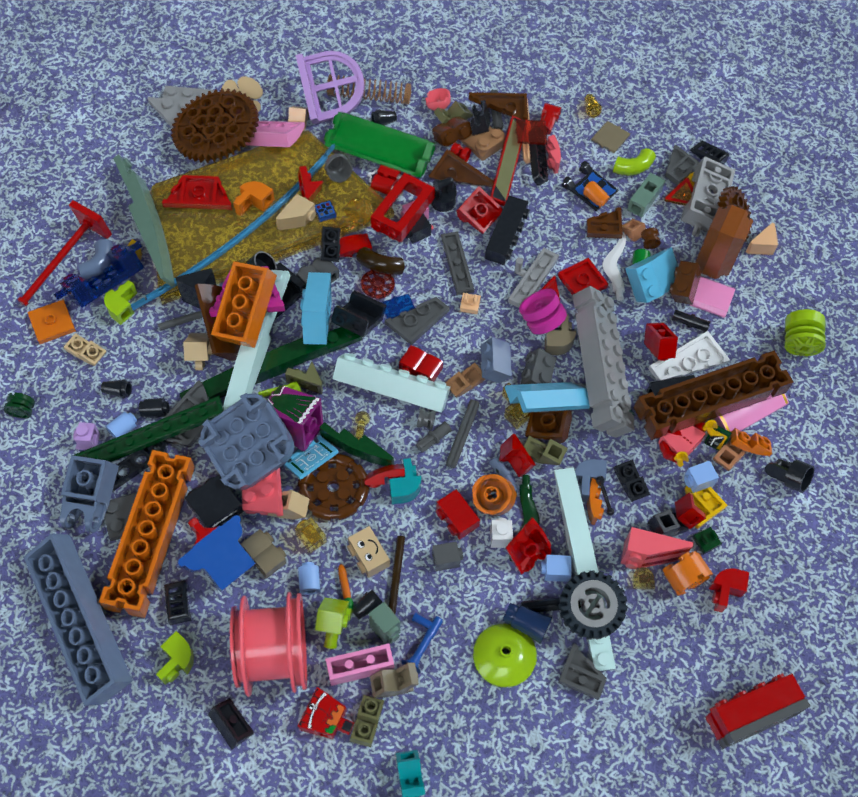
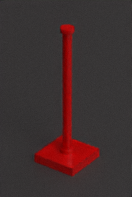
M74 200L71 201L69 207L82 225L26 293L17 299L21 304L27 307L31 297L88 228L106 239L112 235L101 215Z

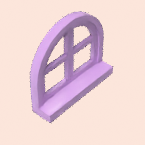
M325 51L305 57L303 54L296 55L308 112L313 124L333 120L338 112L349 114L358 106L364 94L365 82L362 71L355 60L338 51ZM328 61L333 81L315 85L310 65ZM332 61H338L348 66L354 76L336 80ZM356 82L352 98L342 106L338 87ZM335 88L339 108L321 112L317 92Z

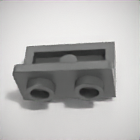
M540 348L529 352L525 358L526 364L521 374V384L551 383L557 358Z

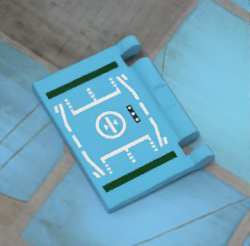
M321 435L317 436L319 442L316 443L313 440L305 452L299 449L292 454L291 462L284 464L300 480L339 453L338 449Z

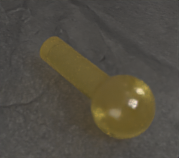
M360 411L355 415V422L357 423L355 437L357 439L363 436L365 425L370 422V415L365 411Z

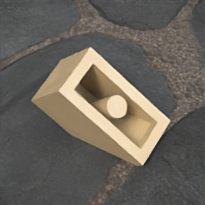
M296 194L276 217L277 229L286 230L306 226L316 216L315 203Z
M293 490L283 491V516H277L272 513L267 515L291 520L306 518L309 498Z

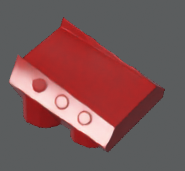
M531 517L505 549L522 575L524 572L530 571L538 559L544 560L546 555H550L552 545L543 529Z

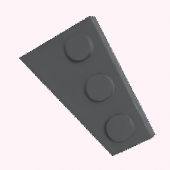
M434 297L417 305L413 310L401 312L399 316L393 319H386L385 325L412 345L449 312V306L437 297Z

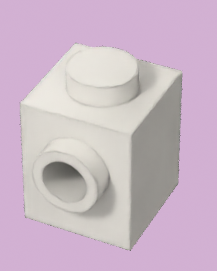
M497 518L491 521V548H505L513 539L512 520Z

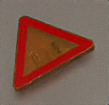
M686 177L664 198V201L685 206L690 201L694 188L690 179Z

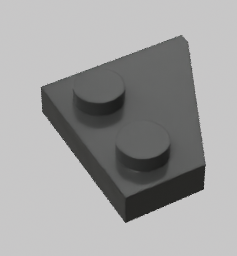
M674 145L665 177L678 186L687 176L694 172L699 161L677 145Z
M137 492L110 500L104 516L110 541L121 539Z

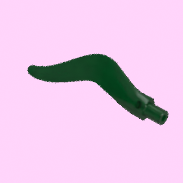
M522 475L520 500L524 515L523 526L531 517L540 524L539 514L532 498L530 475Z

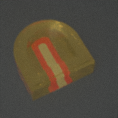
M639 568L634 572L632 577L633 589L655 588L654 575L649 569Z

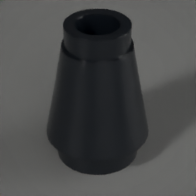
M375 110V112L371 113V121L385 125L397 121V115L395 111Z
M125 379L102 382L101 391L102 393L125 398L131 395L132 384Z
M372 589L369 593L366 592L352 609V612L360 620L383 602Z

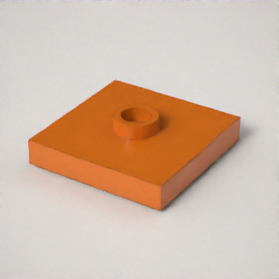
M64 299L27 312L39 344L76 332Z

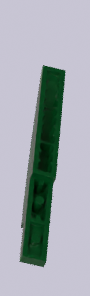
M340 327L328 332L327 345L303 344V338L268 351L255 384L284 374L288 368L293 369V366L362 341L363 337ZM234 367L202 382L209 400L217 396L220 398L226 396ZM191 388L179 394L181 399Z

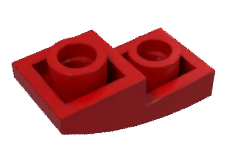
M356 234L340 238L339 257H352L354 253H357L363 247H368L372 250L368 234Z
M394 464L376 469L367 474L364 484L371 488H377L380 485H385V477L391 479L405 476L404 465Z

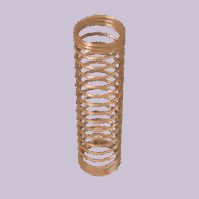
M329 74L327 82L333 81L332 74ZM369 79V87H368V93H367L366 98H365V88H364V94H363V96H364V99H365V100L368 98V95H369V99L372 100L373 97H374L375 101H377L378 98H379L380 101L382 102L383 99H384V97H385V102L387 103L388 100H389V97H390V102H391V103H393L394 99H395V102H396V103H398L399 100L401 101V104L404 103V104H406V105H407V104L409 105V103H410V98H411V83H410V84H409V83H406L403 102H402V84H403L402 82H401V86H400V93H399L398 101H397V81H396V83H395V91H394L393 100L391 99L392 81H390V89H389V94H388L387 100H386V84H387V81H385V87H384V93H383L382 100H381V80H380V83H379V91H378L377 99H376V95H375L376 79L374 80V89H373V94H372V97H371V98H370L371 79ZM353 83L351 95H349V84H347L345 96L344 85L342 86L340 96L343 94L345 98L348 94V97L351 98L354 94L355 83ZM334 88L327 89L328 96H335Z

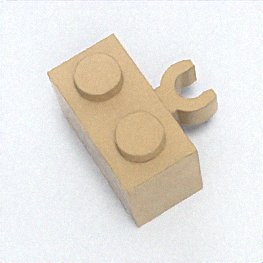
M190 333L183 342L184 361H195V370H203L205 368V361H208L210 356L213 355L207 333Z

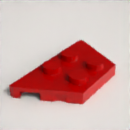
M183 175L179 179L178 184L171 189L170 196L162 200L163 207L232 210V204L227 197L219 176Z

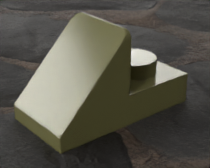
M313 362L310 363L306 373L299 369H287L285 373L287 383L290 384L296 381L301 388L319 394L323 393L322 381Z

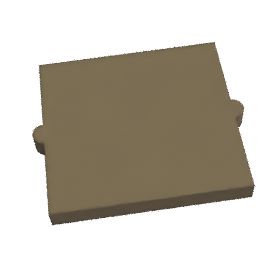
M607 121L591 140L601 145L602 148L615 153L628 139L630 133L621 129L620 126Z

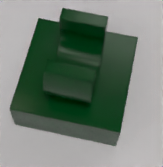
M711 527L692 537L703 555L720 547L722 544L718 535Z

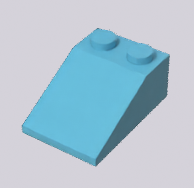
M672 247L625 268L637 302L648 303L663 296L670 290V286L675 282L676 278L674 276L675 269L678 267Z

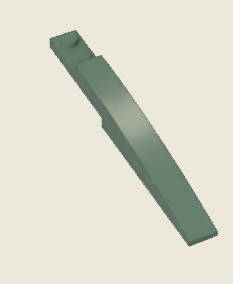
M118 154L113 159L133 200V203L128 208L160 278L173 287L175 283L169 250L150 191L145 181L131 169V162L127 158L123 159Z

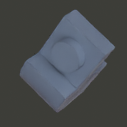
M589 459L577 466L575 474L582 502L587 503L592 478L596 479L598 476H603L605 483L607 460Z

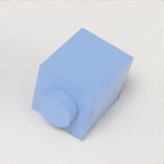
M710 461L688 468L684 475L685 484L693 493L714 486L719 479Z
M546 555L544 562L541 561V574H544V581L568 582L572 576L571 556Z

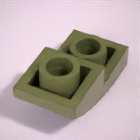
M363 695L350 742L372 747L384 700Z

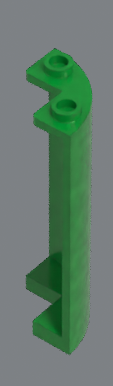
M345 112L335 114L333 119L334 128L326 131L324 141H326L324 146L330 147L332 144H335L334 149L419 178L426 172L427 164L430 163L437 144L436 142Z

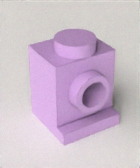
M79 422L73 434L76 449L87 450L97 446L100 432L94 423Z

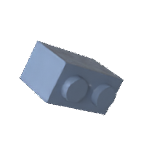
M491 337L481 344L482 378L496 383H502L512 376L510 343Z

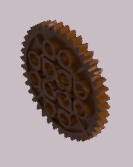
M221 88L220 92L215 89L214 93L208 91V95L202 93V97L196 96L195 101L191 99V104H185L186 108L180 109L182 113H177L178 118H174L175 123L172 124L171 136L177 150L184 157H188L189 160L193 158L194 162L199 159L200 163H202L205 159L209 163L210 159L215 162L219 158L222 161L223 156L229 158L230 153L235 155V150L240 152L241 146L246 147L245 142H251L249 137H254L253 133L257 132L256 127L259 126L258 110L253 100L249 96L247 97L245 93L242 94L241 91L236 92L235 89L230 91L229 88L226 91Z

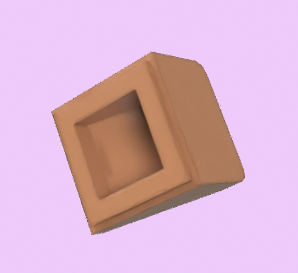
M631 219L622 225L623 232L633 242L640 239L641 232L646 229L645 223L635 219Z

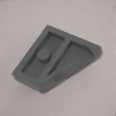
M573 643L558 683L599 700L607 678L594 667L592 661L586 658L580 652L579 647Z

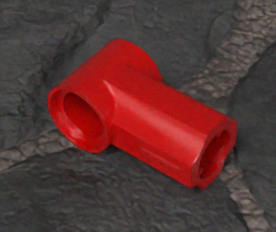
M548 103L544 104L537 127L543 132V135L551 134L555 122L559 119L561 107Z

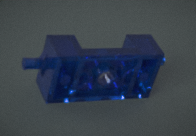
M137 241L131 246L123 244L113 246L110 252L107 253V256L114 265L113 267L105 268L101 275L93 276L87 281L76 273L69 274L60 283L63 289L53 295L58 301L67 295L73 303L81 308L85 307L144 269L135 251L143 247L140 241Z

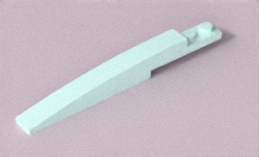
M271 270L277 275L275 285L282 299L291 275L289 271ZM266 310L255 348L240 346L225 397L224 410L239 401L241 395L245 393L252 394L271 341L269 333L277 312H268Z
M574 468L554 470L569 555L571 556L573 576L579 575L584 571L587 573L590 570H595V573H598ZM596 591L585 592L586 595L597 594V596L590 603V607L585 613L582 610V614L592 620L601 619L599 615L589 616V613L595 608L596 603L601 597L604 601V597ZM610 636L598 640L587 639L594 667L599 671L616 669Z

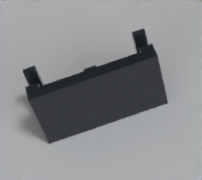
M486 100L481 101V111L476 110L475 104L472 107L474 118L471 119L472 135L489 132L490 113Z

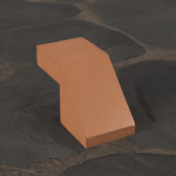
M730 440L714 456L713 460L727 471H730L747 451L732 445Z

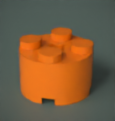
M497 474L481 476L472 488V500L475 507L479 511L492 516H501L510 511L517 496L513 484L508 479ZM493 491L496 492L497 495L495 499L492 498L493 496L491 493Z
M696 551L683 554L678 558L680 562L674 565L672 563L662 569L664 576L677 596L684 595L687 588L689 590L698 587L713 575L700 553Z

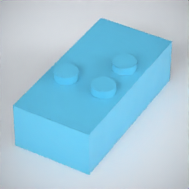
M309 272L306 289L302 290L300 303L303 344L327 345L332 307L331 273Z

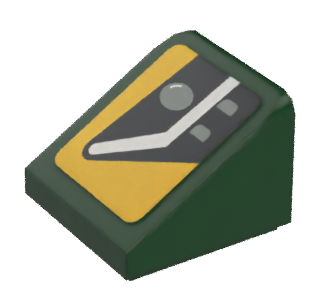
M718 426L717 429L714 428L715 434H708L704 443L720 451L732 433Z

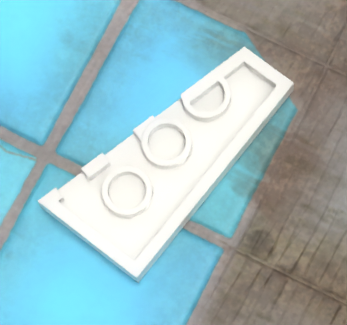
M707 331L676 350V358L666 361L658 360L651 364L648 369L655 379L660 381L682 377L726 364L730 359Z

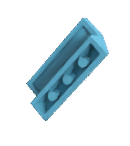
M572 382L505 386L510 404L520 403L523 413L590 408L587 389Z

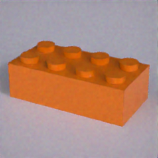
M233 261L211 335L221 341L255 348L277 275L265 267Z

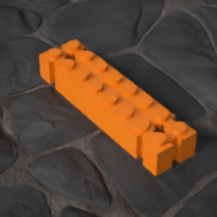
M156 450L151 452L148 461L150 472H144L107 577L111 583L110 587L104 586L99 599V604L104 610L121 613L122 608H124L128 615L141 618L146 616L150 604L147 594H153L188 490L185 481H191L195 469L191 457L175 455V458L172 459L168 453Z

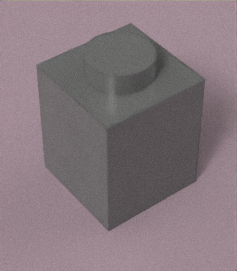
M457 541L432 546V556L436 571L460 567L461 560H463L462 548H458Z

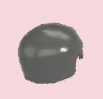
M336 153L325 161L324 169L333 182L341 183L347 181L351 176L353 166L345 155Z

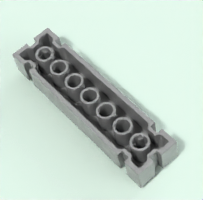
M588 286L572 296L574 308L578 312L575 315L589 406L593 408V413H591L592 425L594 429L601 432L606 431L608 435L617 438L634 431L635 428L634 416L629 412L631 410V399L625 376L626 368L622 359L623 351L620 347V334L617 330V317L613 313L614 301L611 297L604 293L602 294L601 291Z

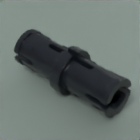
M675 309L672 321L685 324L688 328L693 327L705 332L708 331L711 321L696 317L695 314L690 315Z

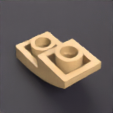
M76 333L64 346L65 351L93 366L107 352L93 341L88 342Z

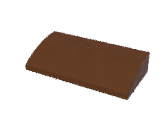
M196 284L195 289L212 354L235 361L241 345L221 341L211 335L216 317H211L209 310L214 306L216 296L220 295L223 288L212 284Z

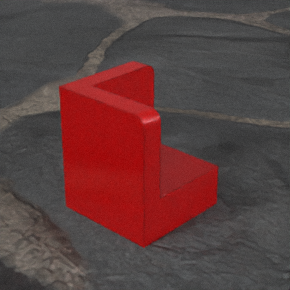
M690 492L675 502L677 519L689 529H692L706 519L705 513L694 505L693 495Z

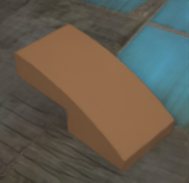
M474 362L462 373H456L445 383L446 386L451 387L450 391L457 398L486 379L482 378V370Z

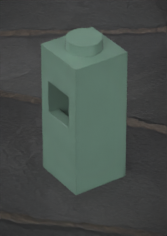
M650 172L630 199L627 210L642 218L662 192L666 180Z

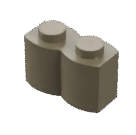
M259 529L243 541L241 546L256 563L254 565L267 579L286 564L285 557L287 555L280 546L276 547L272 543L274 540L267 531L264 533Z

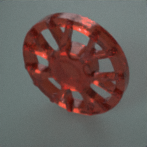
M370 270L362 276L361 289L369 297L375 299L385 298L394 290L395 281L392 275ZM364 281H365V282H369V283H371V284H370V285H365V284H364ZM385 281H391L390 284H385Z

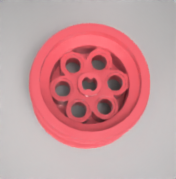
M288 592L286 607L249 609L247 597L243 595L240 601V610H238L237 606L231 608L230 653L233 680L236 688H240L243 683L247 697L251 696L253 682L290 679L293 693L297 692V686H302L303 690H307L306 633L301 593H297V598H292L291 592Z

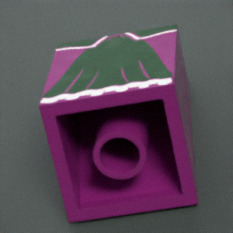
M279 385L271 393L268 401L273 405L291 434L294 446L305 452L320 432L319 427L323 424L321 398Z

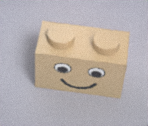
M370 526L348 537L349 545L347 549L352 557L356 556L358 559L357 566L362 574L366 573L368 578L390 567V559Z

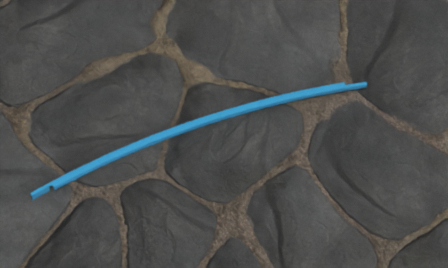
M332 144L308 171V173H311V178L325 164L329 154L334 150L335 144ZM299 182L238 235L179 276L200 271L242 241L300 190ZM174 278L175 285L173 287L177 286L176 278ZM167 283L145 295L147 300L144 297L131 304L132 309L135 310L173 287Z

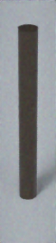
M397 536L388 604L395 615L405 544L404 536Z

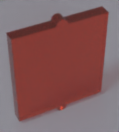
M516 119L515 134H517L518 144L547 145L548 131L546 130L545 121Z

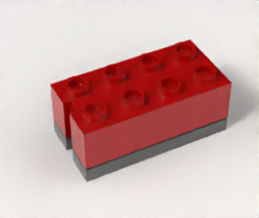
M781 673L773 677L766 684L761 682L753 686V689L748 692L746 690L741 691L728 701L723 699L709 709L711 713L705 716L716 739L719 740L718 743L722 750L791 719L811 706L793 674L785 676Z

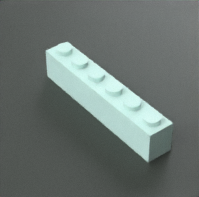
M350 353L342 354L337 358L333 375L334 380L440 413L445 409L451 388L446 386L445 382H433L423 375L413 376L410 375L409 371L402 369L397 371L391 369L392 367L387 364L377 365L374 364L373 360L366 358L361 360L355 358L356 356Z

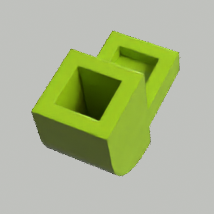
M130 280L120 285L116 291L109 288L104 296V303L109 315L120 325L134 314L128 301L137 294L134 283Z
M175 631L160 646L164 653L171 658L156 673L157 677L165 685L168 682H173L179 676L181 669L188 675L194 664V653L190 645Z

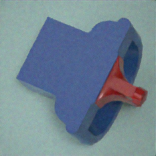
M235 515L222 526L214 528L203 527L196 517L192 518L188 524L195 533L196 541L192 549L178 560L177 567L184 568L191 573L203 570L220 592L256 564L238 542L243 532L240 525V516Z

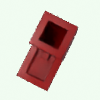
M729 568L721 571L714 578L709 586L710 590H714L712 603L715 604L714 611L722 613L727 608L729 595L742 598L747 592L749 572Z

